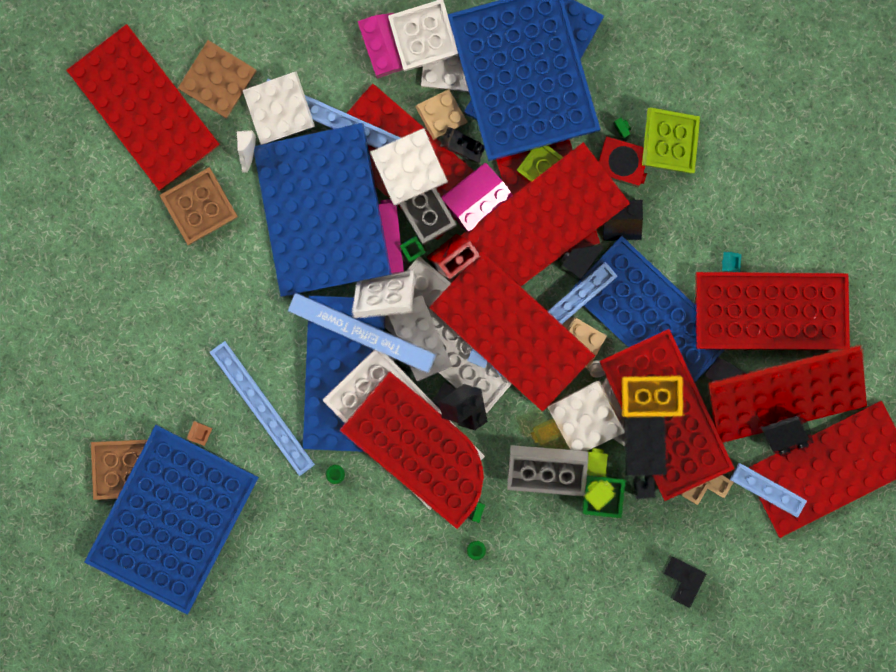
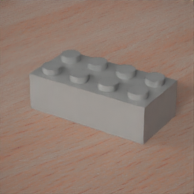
M436 188L399 204L422 245L456 227L454 219Z
M422 295L413 298L412 312L388 314L398 338L436 354L428 373L410 365L416 381L452 367Z
M511 445L507 490L584 496L588 451Z

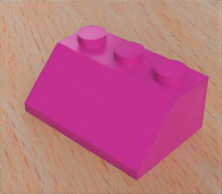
M395 13L375 15L357 21L377 79L404 70L388 18L389 15Z
M484 163L442 196L441 199L459 225L469 232L480 220L513 195L499 176L487 163Z

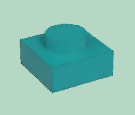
M724 252L722 271L740 272L741 254Z

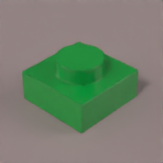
M622 118L614 121L613 124L622 140L629 137L631 127L626 120L623 121Z
M477 503L475 509L469 515L472 516V521L480 523L485 504Z

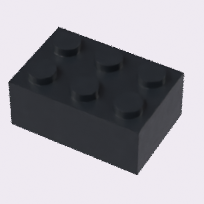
M665 416L624 417L625 475H667Z

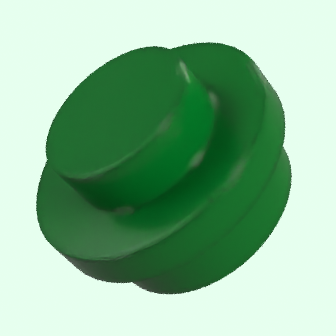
M332 465L326 471V478L332 484H339L345 478V471L339 465Z
M473 541L467 547V554L473 560H480L486 554V547L480 541Z

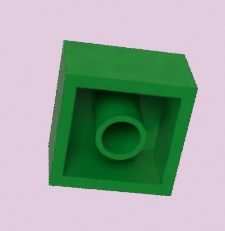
M587 475L585 494L589 491L587 487L596 480L598 482L602 480L605 482L607 480L614 487L612 492L615 495L599 511L583 496L582 514L622 518L626 480Z

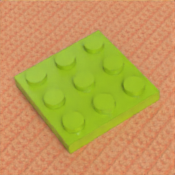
M648 108L642 166L689 174L695 173L700 116Z

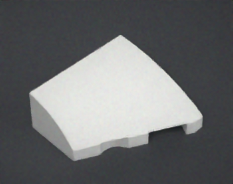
M253 131L237 132L240 164H242V173L248 172L254 157L256 135Z

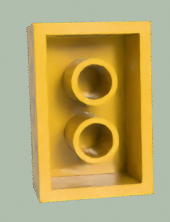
M622 377V416H683L682 377Z

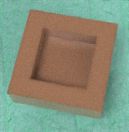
M194 421L186 439L205 446L212 428Z

